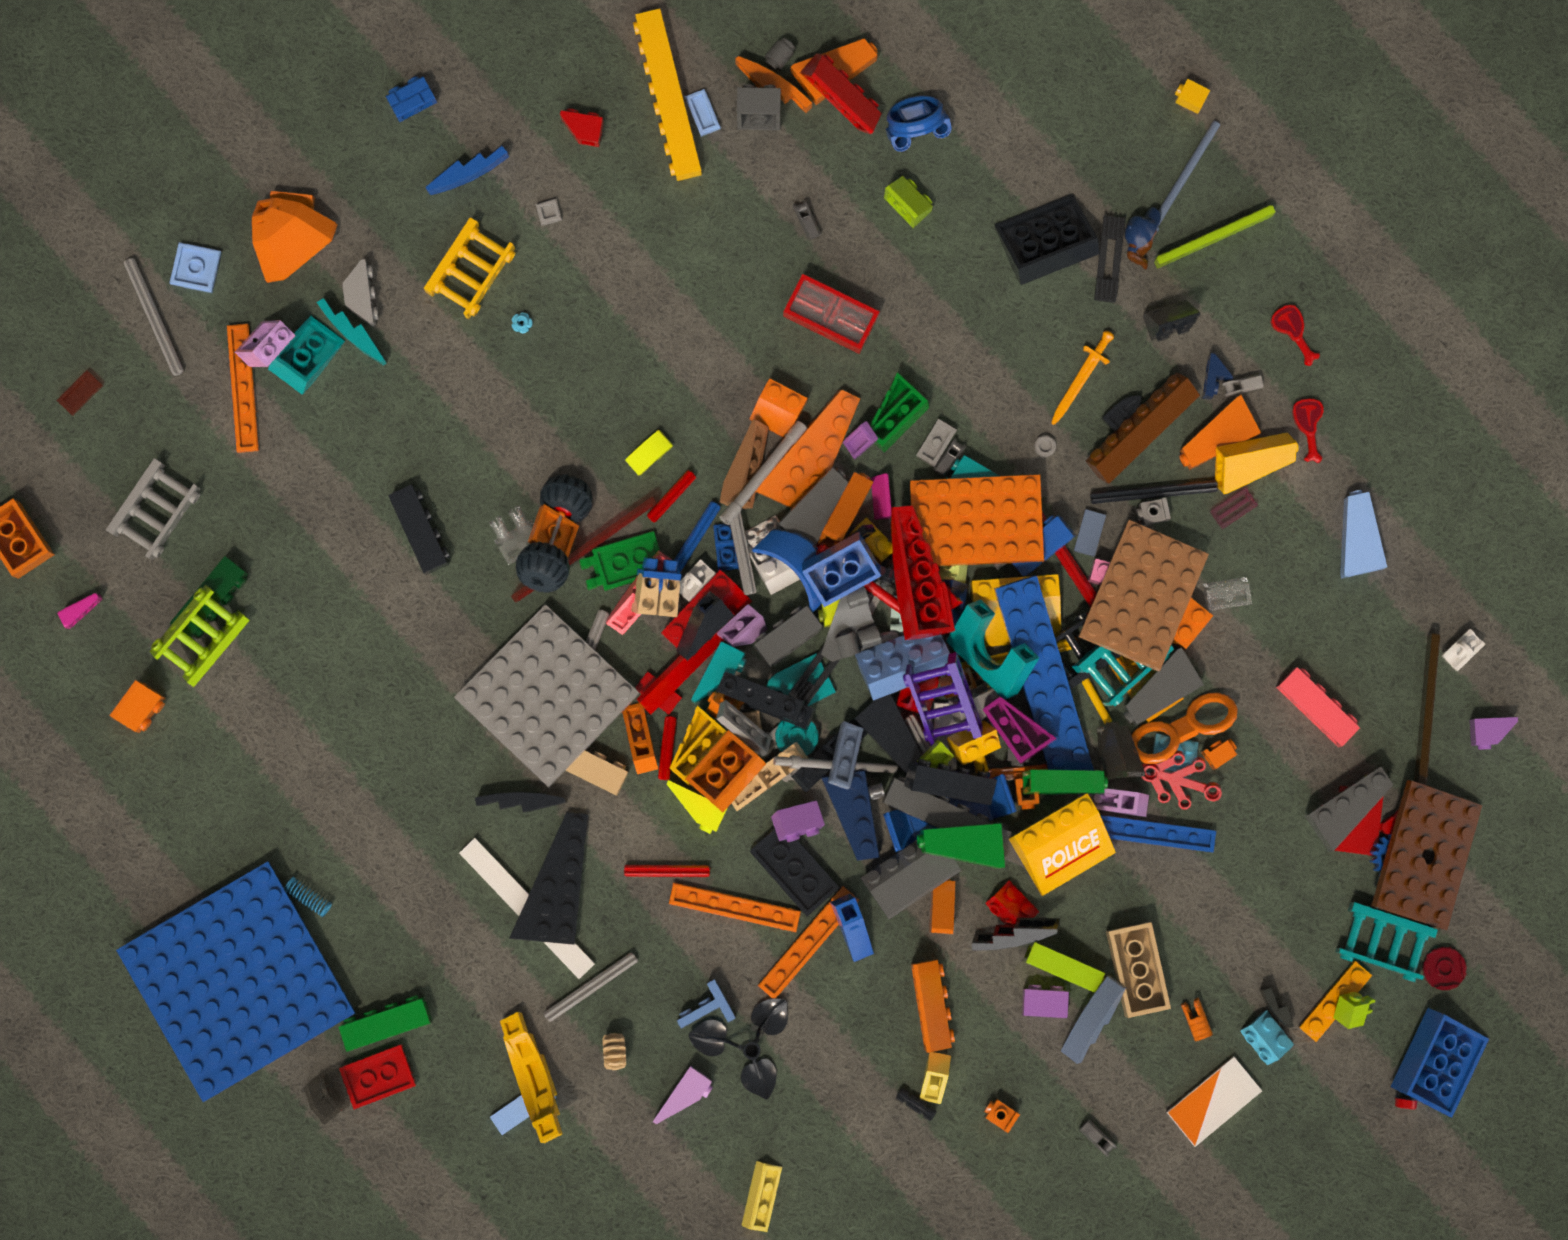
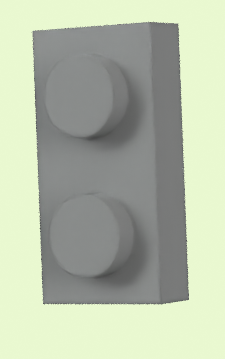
M938 419L916 457L935 467L957 430Z

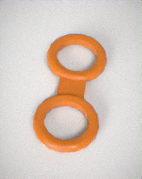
M1222 693L1201 695L1192 701L1187 709L1186 716L1170 724L1162 721H1152L1134 730L1129 739L1128 747L1130 753L1137 761L1146 764H1157L1166 761L1175 754L1180 743L1198 735V733L1215 735L1230 728L1237 719L1238 709L1236 703L1228 695ZM1211 702L1224 704L1228 708L1226 718L1214 725L1202 724L1195 718L1199 708ZM1161 731L1170 736V744L1162 752L1147 754L1138 749L1139 740L1149 732Z

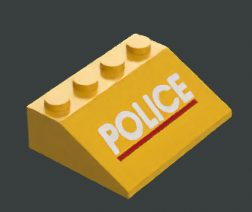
M1088 793L1009 839L1042 896L1116 853L1101 816Z

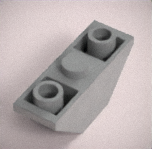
M363 259L360 260L342 283L344 301L350 311L370 326H376L375 320L379 319L378 309L373 306V299H376L375 287L371 286L370 278H373L372 265H368L367 261Z

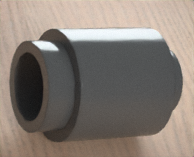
M785 38L777 40L765 55V63L773 70L776 68L781 70L793 56L794 45Z

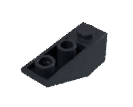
M711 591L695 605L676 649L687 661L734 616L723 601Z

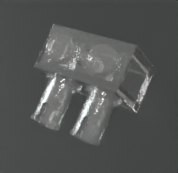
M521 506L514 507L518 515L515 514L512 508L508 511L516 525V528L512 531H508L501 516L495 517L499 526H497L493 519L489 522L497 536L494 542L508 565L514 563L521 550L530 544L528 539L534 522L527 520Z

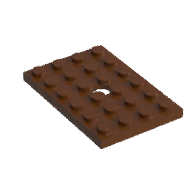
M1407 780L1371 906L1439 929L1448 930L1483 805L1415 781ZM1431 847L1434 850L1435 857L1430 864H1426L1422 854L1425 849Z

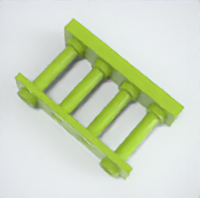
M207 585L195 592L194 599L164 635L153 642L149 651L157 660L163 654L184 670L182 677L192 687H195L250 621L239 610L231 614L213 600L211 596L214 592ZM204 604L226 620V625L221 630L217 631L197 615V612ZM190 621L212 637V641L207 647H202L182 631ZM176 638L198 654V658L193 664L187 663L168 648Z

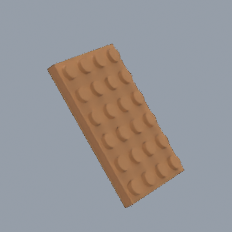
M1128 520L1079 637L1159 672L1209 554Z

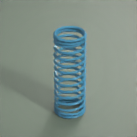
M292 877L284 887L285 891L287 893L289 892V895H292V897H295V899H299V902L302 901V904L305 903V906H308V908L314 910L315 913L318 912V915L324 917L328 910L331 908L332 903L328 902L326 906L323 908V910L320 912L321 908L327 900H325L322 903L321 907L317 910L319 904L324 899V897H322L318 904L314 907L315 903L320 898L319 895L316 898L315 902L310 906L311 902L316 897L317 893H315V895L309 901V903L307 902L309 898L313 895L314 891H312L309 897L304 901L307 894L311 891L310 888L305 894V896L301 899L303 893L308 888V886H306L303 892L298 896L299 892L305 886V884H303L299 891L295 894L297 888L301 885V882L291 893L293 887L298 882L296 878Z

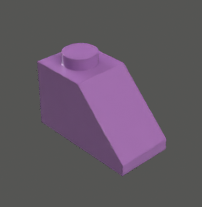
M1518 717L1470 720L1471 746H1478V750L1491 749V745L1498 744L1518 722Z

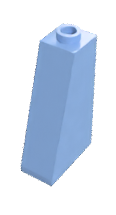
M1362 490L1350 492V496L1344 499L1341 579L1387 568L1370 493H1362Z

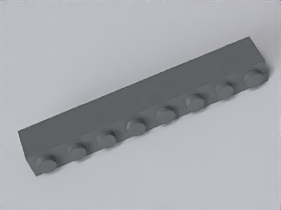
M900 776L898 780L892 778L882 800V803L936 828L993 824L988 822L989 817L981 813H977V816L969 813L970 808L958 804L956 807L949 804L950 799L938 796L936 798L927 793L911 791L904 786L906 779ZM1001 823L1004 858L1025 868L1009 841L1011 837L1020 832L1017 831L1014 834L1008 831L1009 826Z

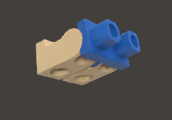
M645 557L642 569L638 568L636 594L631 611L637 614L677 617L681 574L677 573V561L664 559L663 571L657 570L658 559Z

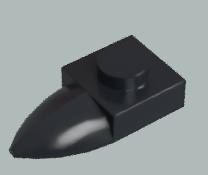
M1131 396L1120 401L1102 418L1104 423L1115 432L1125 420L1129 419L1136 412L1141 404V396Z

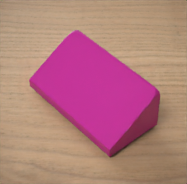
M886 473L871 478V481H873L872 498L875 520L891 518L889 479Z

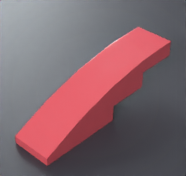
M659 550L652 557L658 559L657 570L663 571L664 559L672 560ZM637 577L606 620L607 625L622 635L641 615L631 611L632 603L635 600Z

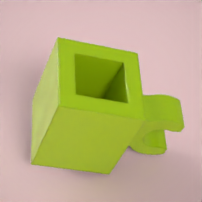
M1357 992L1339 995L1333 1018L1347 1029L1363 1026L1367 1014L1373 1011L1369 1008V1005L1375 1003V1000L1368 995L1362 997Z

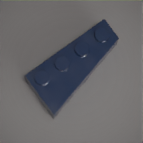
M865 771L853 774L851 787L848 790L828 783L829 777L821 778L856 860L878 858L879 853Z

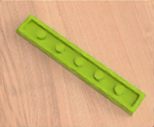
M1270 205L1158 256L1154 263L1157 269L1271 218L1276 211L1273 205Z

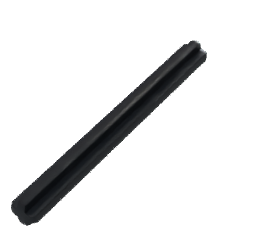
M1216 480L1095 491L1090 493V501L1092 504L1211 493L1218 490V484Z

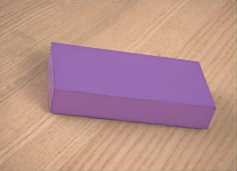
M866 421L855 429L843 441V444L851 456L856 459L878 440V437Z

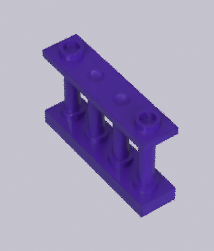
M957 652L948 654V661L942 667L914 673L911 664L906 666L903 680L905 686H909L925 728L923 733L926 742L929 741L932 746L938 737L964 730L971 731L974 739L982 737L983 724ZM946 674L952 677L953 682L951 685L921 692L918 685L919 681ZM951 693L958 694L960 699L956 704L932 710L927 709L924 701ZM956 712L965 713L966 719L964 722L936 729L931 720L932 718Z

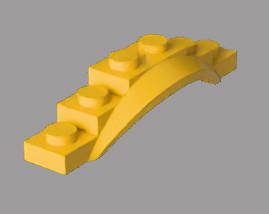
M516 1012L500 1021L504 1033L503 1039L532 1125L537 1131L540 1143H546L563 1134L557 1118L560 1112L554 1098L557 1092L544 1055L539 1053L533 1034L528 1033L522 1013Z

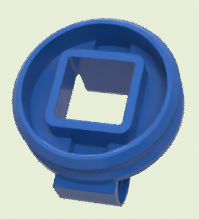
M915 96L904 99L895 104L887 114V121L889 123L888 128H886L887 137L893 148L899 152L905 151L910 147V137L922 136L933 132L937 138H945L951 132L950 119L943 109V104L931 96Z

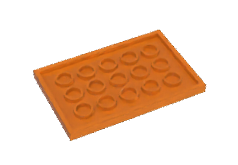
M1040 475L910 481L911 506H913L923 529L922 535L925 542L931 548L930 554L933 561L938 566L1044 562Z

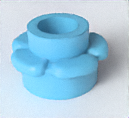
M521 312L520 314H515L512 318V328L516 332L526 333L532 327V319L529 318L527 313Z

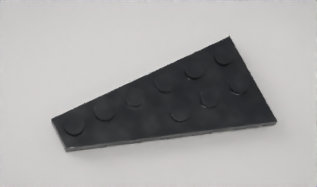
M566 812L509 939L575 945L588 814Z

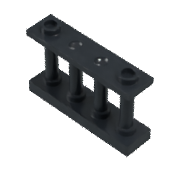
M1082 611L1075 616V621L1054 634L1056 642L1062 638L1066 639L1078 660L1085 653L1071 632L1084 625L1089 611ZM1111 652L1116 659L1121 656L1115 652ZM1061 657L1070 689L1091 676L1086 672L1077 673L1076 671L1073 672V670L1070 671ZM1102 658L1095 662L1098 671L1109 664Z
M724 672L716 691L744 702L743 705L806 730H808L815 713V709L803 705L804 702L728 672Z

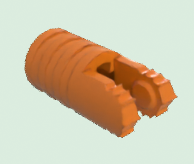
M1194 999L1197 1017H1193L1188 1003H1182L1181 1007L1194 1040L1199 1041L1212 1036L1213 1033L1200 999Z

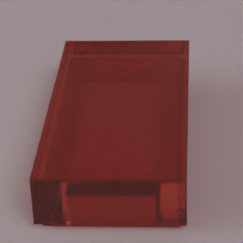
M86 370L56 401L74 416L103 385Z

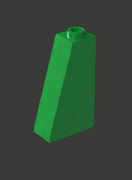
M1028 770L1022 772L1023 794L1105 793L1104 789H1107L1108 779L1107 776H1104V771Z
M1001 823L921 830L920 835H917L918 848H921L922 853L996 869L1005 868Z

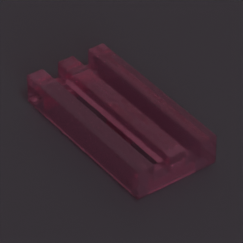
M1245 488L1212 510L1210 514L1221 530H1223L1257 507L1258 504L1253 500L1252 495L1248 493L1247 488ZM1242 495L1246 497L1219 517L1216 514ZM1247 502L1251 504L1224 524L1221 521Z

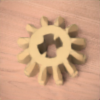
M610 1033L604 1035L602 1038L604 1067L612 1070L625 1068L626 1051L623 1034Z

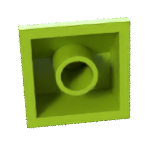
M902 176L885 188L884 199L914 228L932 211V201L927 195H921L916 190L917 186L911 179L906 180Z

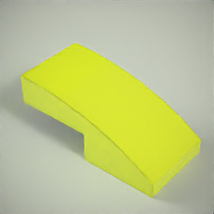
M658 430L630 454L625 461L640 476L674 445Z

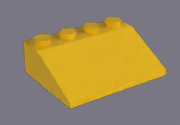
M1058 574L1037 576L1053 633L1055 634L1061 630ZM1028 577L977 580L970 583L972 603L982 600L995 613L985 631V647L1011 645L994 588Z

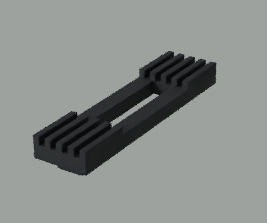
M1106 215L1103 217L1094 301L1116 302L1125 218L1108 217ZM1108 239L1116 240L1111 280L1103 279Z
M822 649L789 693V696L803 701L805 706H808L841 660L831 661L817 682L812 685L807 680L824 657L821 655Z

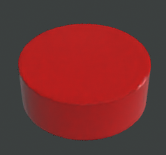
M1395 1098V1106L1415 1110L1417 1109V1100Z

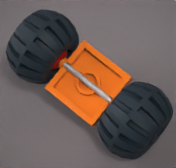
M568 474L555 475L542 487L540 492L541 507L528 539L530 544L521 550L516 559L515 569L517 577L522 584L538 592L549 593L556 591L567 580L570 570L568 557L579 525L576 523L585 519L593 506L592 492L587 483L580 478L572 475L569 476Z

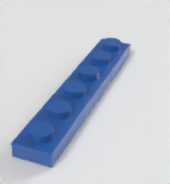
M1100 815L1110 839L1214 853L1216 831Z

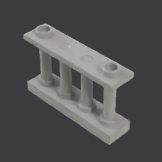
M155 458L106 529V531L116 537L119 534H125L149 551L145 556L151 560H154L155 557L158 558L162 554L164 543L191 503L195 504L201 495L199 493L201 489L195 484L189 489L167 475L165 470H163L165 465ZM156 480H161L185 496L178 507L152 491V485ZM143 498H149L173 514L166 525L140 509L141 506L139 504ZM131 516H137L161 532L154 543L128 527L129 524L127 522Z

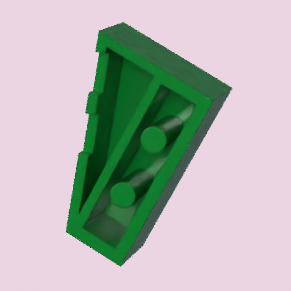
M899 373L896 374L881 407L878 409L870 425L878 437L874 444L884 453L929 409L928 400Z

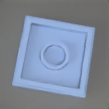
M179 242L170 284L213 293L222 252Z

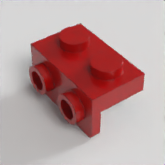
M1010 880L985 903L990 911L1005 925H1015L1017 918H1034L1039 913L1034 905Z

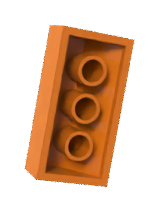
M938 960L912 963L911 968L924 1050L929 1053L952 1048L951 1042H955L953 1029L948 1027L951 1013L949 1007L945 1008L944 1002L948 995L946 985L942 986L941 977H944L943 964H938Z

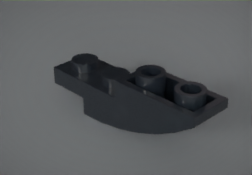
M854 719L848 722L861 727ZM864 730L862 733L861 740L867 735V733ZM839 731L809 759L833 760ZM800 767L791 777L807 792L830 769Z

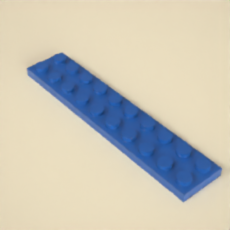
M1034 575L994 588L1011 648L1025 643L1040 657L1023 684L1033 721L1057 739L1042 749L1047 769L1094 771L1037 576Z

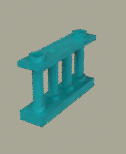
M1096 645L1072 667L1077 673H1089L1109 696L1103 702L1104 706H1116L1123 701V695L1150 672L1152 668L1135 662L1140 669L1133 676H1130L1112 655V651ZM1170 646L1164 662L1171 657L1169 653L1174 650L1172 646ZM1100 658L1105 659L1124 682L1116 691L1096 668L1095 662Z
M1350 902L1348 911L1354 912V920L1345 950L1336 948L1335 952L1341 954L1340 958L1353 962L1354 958L1403 974L1402 979L1415 982L1416 979L1423 980L1424 976L1416 973L1425 940L1428 941L1429 937L1436 938L1438 930L1355 902ZM1369 917L1374 919L1375 927L1366 956L1353 953L1362 921ZM1390 924L1395 926L1394 930L1396 933L1387 962L1384 963L1374 960L1383 928ZM1409 930L1416 933L1415 937L1417 939L1408 969L1405 970L1396 967L1395 963L1404 934H1407Z

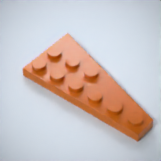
M839 390L823 408L818 417L809 424L806 431L791 446L755 492L792 508L827 470L832 468L860 398L846 391Z

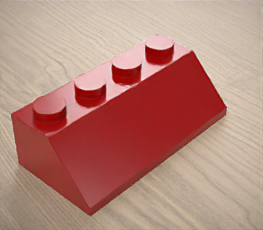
M816 53L801 70L800 74L859 131L872 134L882 114L877 109L879 105L873 99H867L863 95L864 90L859 85L850 83L847 80L849 78L848 74L842 69L837 70L833 66L835 62L827 54L823 56Z
M721 570L661 632L662 636L676 649L695 605L710 591L720 598L735 615L752 602Z

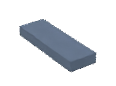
M845 721L841 723L828 783L847 790L851 787L863 733L862 727Z

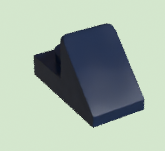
M1213 353L1207 359L1202 399L1211 400L1214 394L1217 395L1219 382H1216V379L1231 381L1233 379L1231 373L1216 354Z

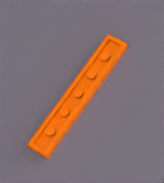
M249 324L227 325L237 453L259 451L253 367H249L235 353L250 335Z
M674 882L669 904L792 932L797 931L801 913L799 910Z
M842 886L830 902L848 894H851L853 897L855 896ZM830 902L758 985L771 998H777L839 925Z

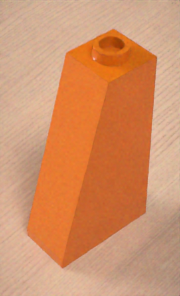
M864 38L821 55L827 54L835 62L833 66L837 70L842 69L849 76L847 80L850 81L877 61L876 53L878 51L872 42L868 43ZM809 58L792 65L791 74L814 104L817 105L825 97L800 74L801 70L812 59Z
M1242 395L1233 400L1180 450L1181 455H1179V458L1184 467L1187 466L1191 470L1215 458L1216 447L1248 441L1261 433Z
M854 472L818 541L819 545L825 544L830 548L845 539L872 487L873 481L870 480L869 476Z

